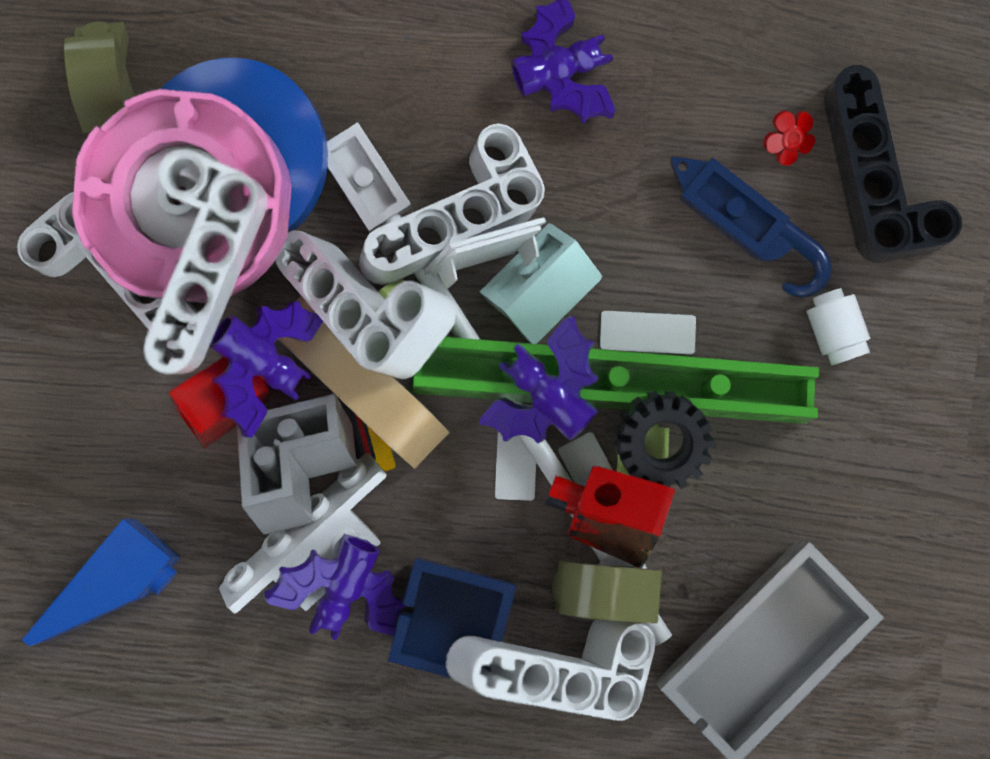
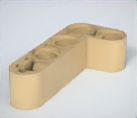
M302 296L296 300L300 302L303 309L316 313ZM322 322L313 339L308 342H300L288 337L278 338L414 469L449 434V431L395 378L361 366L324 322Z

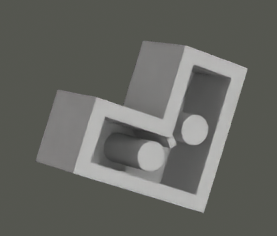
M335 394L267 410V415L251 438L243 437L237 425L242 508L264 535L313 523L309 478L357 467L352 422Z

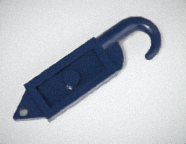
M680 157L671 158L670 164L682 192L679 200L753 258L763 262L775 261L793 248L812 263L814 267L813 279L803 286H796L785 282L782 285V289L795 297L805 298L816 295L825 288L831 274L829 255L817 241L792 223L789 216L713 157L709 162ZM678 165H685L686 170H679Z

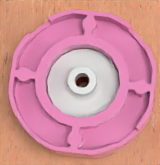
M158 89L140 94L123 102L125 107L114 114L101 128L98 126L94 127L82 145L76 160L72 215L84 248L91 251L97 262L109 274L108 277L119 285L141 296L163 299L200 209L186 203L181 204V201L164 192L159 184L157 173L160 162L167 154L180 149L189 150L243 172L259 183L266 192L268 201L266 212L230 296L249 287L273 264L282 250L288 235L292 183L285 160L276 144L245 112L214 94ZM188 165L179 173L178 186L181 191L191 190L198 183L200 173L197 165ZM241 185L230 191L227 197V206L231 212H240L247 207L250 201L248 187ZM224 235L215 236L207 244V258L213 264L219 263L228 254L229 244ZM195 285L187 292L185 301L207 303V292L202 285Z

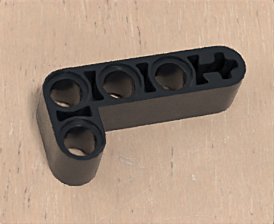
M851 65L844 68L827 88L824 95V106L855 244L859 254L873 263H883L929 254L939 250L952 242L960 234L962 217L959 210L953 204L944 200L907 205L879 80L876 74L865 66ZM845 87L848 88V94H845L843 91ZM858 93L859 99L855 101V97L853 94ZM852 114H854V118L849 119V117ZM861 132L868 136L872 143L871 151L859 149L854 144L852 133ZM864 179H872L881 186V199H874L865 192L863 187ZM925 217H931L939 223L941 227L940 238L932 237L925 231L923 224ZM876 226H882L891 232L893 236L892 248L881 246L876 241L874 236Z

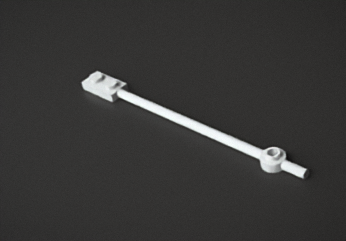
M358 122L327 141V167L369 233L401 218L402 214L412 209L411 203ZM404 240L402 241L400 248L405 247ZM424 269L415 272L414 274L421 285L446 294L454 302L456 317L451 331L455 338L481 340L449 290L445 288L440 276L432 277L431 273L425 275ZM513 401V402H515L516 404H519V405H522V406H523V404H522L521 402ZM519 435L551 486L556 475L572 481L546 440L536 443L529 436ZM591 547L599 558L600 565L636 567ZM658 615V624L642 623L653 632L655 646L662 644L672 636L660 615Z

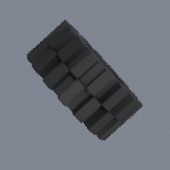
M665 390L664 395H659L657 391L647 392L648 398L643 401L638 396L631 401L634 407L630 411L624 408L619 415L622 419L621 425L616 424L614 433L617 436V441H614L622 464L631 476L668 487L677 484L680 489L689 486L686 479L693 475L698 480L703 475L699 469L702 463L709 466L712 460L708 453L709 449H714V439L710 435V432L713 430L710 423L706 420L704 414L683 395L678 397L674 392ZM662 422H670L679 426L682 431L683 441L676 454L669 458L658 459L646 452L644 440L650 428Z

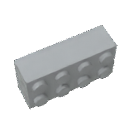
M796 541L654 683L727 759H744L884 617L810 542Z

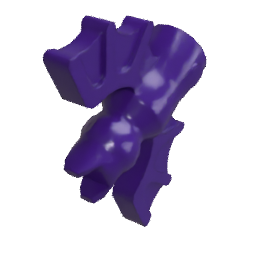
M555 0L547 6L538 5L536 7L537 21L529 31L523 32L521 37L522 43L530 47L532 55L522 56L511 62L513 76L520 94L525 97L544 89L548 91L551 97L550 111L569 110L580 118L581 123H586L588 119L596 116L613 118L615 107L604 85H581L570 80L574 73H587L595 67L613 61L612 55H603L599 48V45L605 40L604 35L574 42L568 48L556 46L555 42L559 36L574 25L575 14L569 0Z
M299 301L289 302L285 308L278 311L271 310L267 306L257 307V320L250 328L231 314L220 321L209 345L214 351L228 359L227 369L221 375L213 378V382L222 389L225 397L224 410L221 412V416L233 420L239 426L243 437H253L267 415L266 407L258 399L253 389V376H263L269 386L276 390L279 389L294 400H297L299 397L294 389L301 377L307 380L311 377L306 371L296 366L292 359L285 355H279L273 344L275 340L281 337L308 342L313 339L323 322L316 313L303 309Z
M574 316L566 318L548 338V345L559 365V375L549 374L545 365L539 359L534 358L520 344L514 347L518 358L512 365L505 361L499 364L501 370L513 379L519 389L530 394L533 406H522L506 397L500 398L479 419L480 425H488L500 432L505 442L515 436L525 435L534 439L536 443H541L546 439V431L549 425H556L564 436L572 440L596 416L599 411L580 396L581 390L585 385H591L598 380V376L592 372L588 362L589 352L594 342L587 340L579 332Z
M348 534L343 535L336 558L331 560L324 559L313 549L310 551L309 557L302 564L291 568L280 567V575L277 582L270 590L268 589L263 594L268 604L294 610L302 604L310 593L320 587H325L326 593L317 604L316 613L310 623L309 632L315 634L320 628L330 630V636L334 640L339 637L343 623L349 618L351 603L359 599L360 596L364 597L366 602L364 621L372 631L394 636L397 615L404 608L400 598L392 594L391 584L394 576L389 570H385L382 573L371 571L380 553L379 549L368 540Z

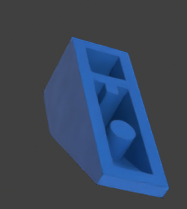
M122 519L22 641L29 647L47 642L147 597L151 592L159 595L176 576L177 571L172 567L181 556L138 520Z

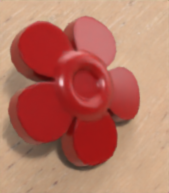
M786 110L778 112L772 121L777 132L773 131L766 134L763 140L765 150L771 154H776L777 162L783 166H790L795 163L798 158V152L807 154L815 144V137L807 133L813 126V117L805 111H799L795 116Z

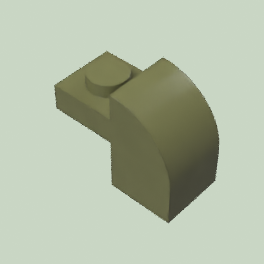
M102 21L91 22L83 27L75 28L74 37L65 38L64 40L67 83L82 133H90L95 126L101 128L114 114L125 107L123 102L135 97L125 66L129 37L124 22L109 24Z
M559 560L558 572L555 574L552 582L555 611H559L561 615L658 624L662 571Z

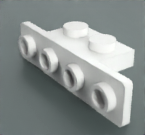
M369 453L364 454L360 459H356L357 467L341 470L337 480L324 492L311 497L313 523L270 533L259 551L248 561L235 565L227 573L224 582L219 587L227 608L234 614L239 612L272 581L277 582L280 575V567L291 568L302 564L309 557L310 551L313 549L324 559L331 560L336 558L339 544L344 534L368 540L376 547L381 543L368 526L351 510L387 476ZM320 587L310 593L300 606L307 611L326 593L325 587Z

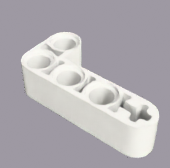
M493 124L482 130L469 160L471 171L478 182L477 185L383 225L368 235L359 261L361 272L367 280L380 285L393 283L426 268L449 243L525 223L531 218L544 198L545 187L520 136L514 129L504 124ZM485 148H498L503 152L506 160H493L487 155ZM507 190H519L526 196L528 204H516L509 198ZM469 208L476 209L484 216L485 223L480 225L472 224L464 217L463 210ZM422 228H431L440 235L442 242L435 245L427 244L421 240L417 231ZM404 240L405 247L400 248L401 243ZM377 249H380L384 255L396 252L392 263L389 264L385 257L376 259Z
M180 149L170 152L160 162L157 173L159 184L164 192L173 198L200 209L144 345L145 358L150 366L158 372L167 374L192 372L204 360L262 222L268 203L266 192L262 186L243 172L193 151ZM188 165H197L200 173L198 183L191 190L181 191L178 186L179 173ZM237 186H247L250 191L249 204L240 212H231L227 206L228 194ZM224 235L229 244L228 254L225 259L213 264L207 258V244L215 236ZM202 285L207 292V304L202 311L193 314L186 307V294L193 286ZM176 318L180 321L197 324L196 330H186L185 326L175 325ZM169 340L178 341V346L185 350L182 358H173V353L166 349Z
M74 192L64 196L20 235L17 249L21 260L29 267L50 277L66 274L87 257L150 330L162 299H156L150 304L143 305L139 294L127 290L108 277L109 274L97 262L91 251L84 248L72 215ZM55 240L56 251L53 257L45 262H40L38 253L41 246L47 241ZM185 301L186 307L191 313H199L189 301ZM184 322L187 324V330H196L197 324ZM168 341L167 348L184 355L185 350L178 346V341Z
M296 230L289 232L283 248L276 258V264L283 275L355 360L365 369L400 379L412 377L431 356L455 322V304L446 294L416 282L405 281L398 284L384 299L337 246L305 232Z
M596 619L590 627L583 656L580 659L494 640L465 636L451 646L447 654L446 667L448 674L454 681L487 697L620 721L632 717L641 704L655 650V638L650 628L642 623ZM491 664V671L481 668L482 665Z

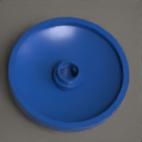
M219 58L185 69L161 88L162 90L214 94L234 104L252 118L276 144L289 171L292 190L288 233L296 230L305 221L316 205L325 183L328 168V146L325 128L318 111L309 97L293 80L274 67L262 62L244 58Z

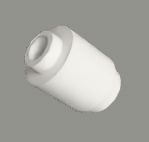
M842 288L813 298L815 307L806 312L822 356L828 355L831 366L870 353L866 341L871 338L855 294L844 297Z

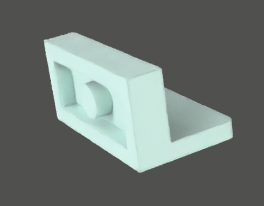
M548 223L535 236L539 257L526 266L518 253L480 291L489 304L510 319L531 344H537L602 278L601 273L578 242L551 223Z

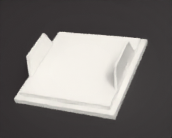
M543 217L449 243L424 269L425 275L431 273L432 277L439 275L445 288L448 289L458 280L456 270L514 254L517 250L525 265L528 266L539 257L535 235L541 230V226L546 220Z

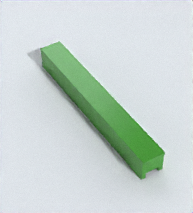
M445 337L420 370L410 377L409 392L490 400L506 397L511 401L532 403L530 394L519 389L513 379L501 370L499 364L505 361L512 365L518 358L514 347L520 344L534 358L539 359L545 365L549 374L559 375V365L549 345ZM590 349L588 356L589 366L592 372L598 376V380L591 385H585L580 393L581 398L590 403L594 408L617 410L625 408L626 410H631L634 407L631 401L638 396L643 401L648 398L647 392L657 391L659 395H664L666 390L674 392L678 397L683 395L688 398L707 417L806 424L808 421L818 418V408L814 407L815 379L819 378V367Z

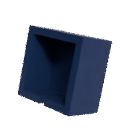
M421 557L415 558L403 605L414 607L415 605L414 612L403 611L400 614L388 661L452 678L448 674L446 660L451 646L457 640L465 636H474L502 642L516 590V583ZM491 664L482 665L481 668L491 671Z

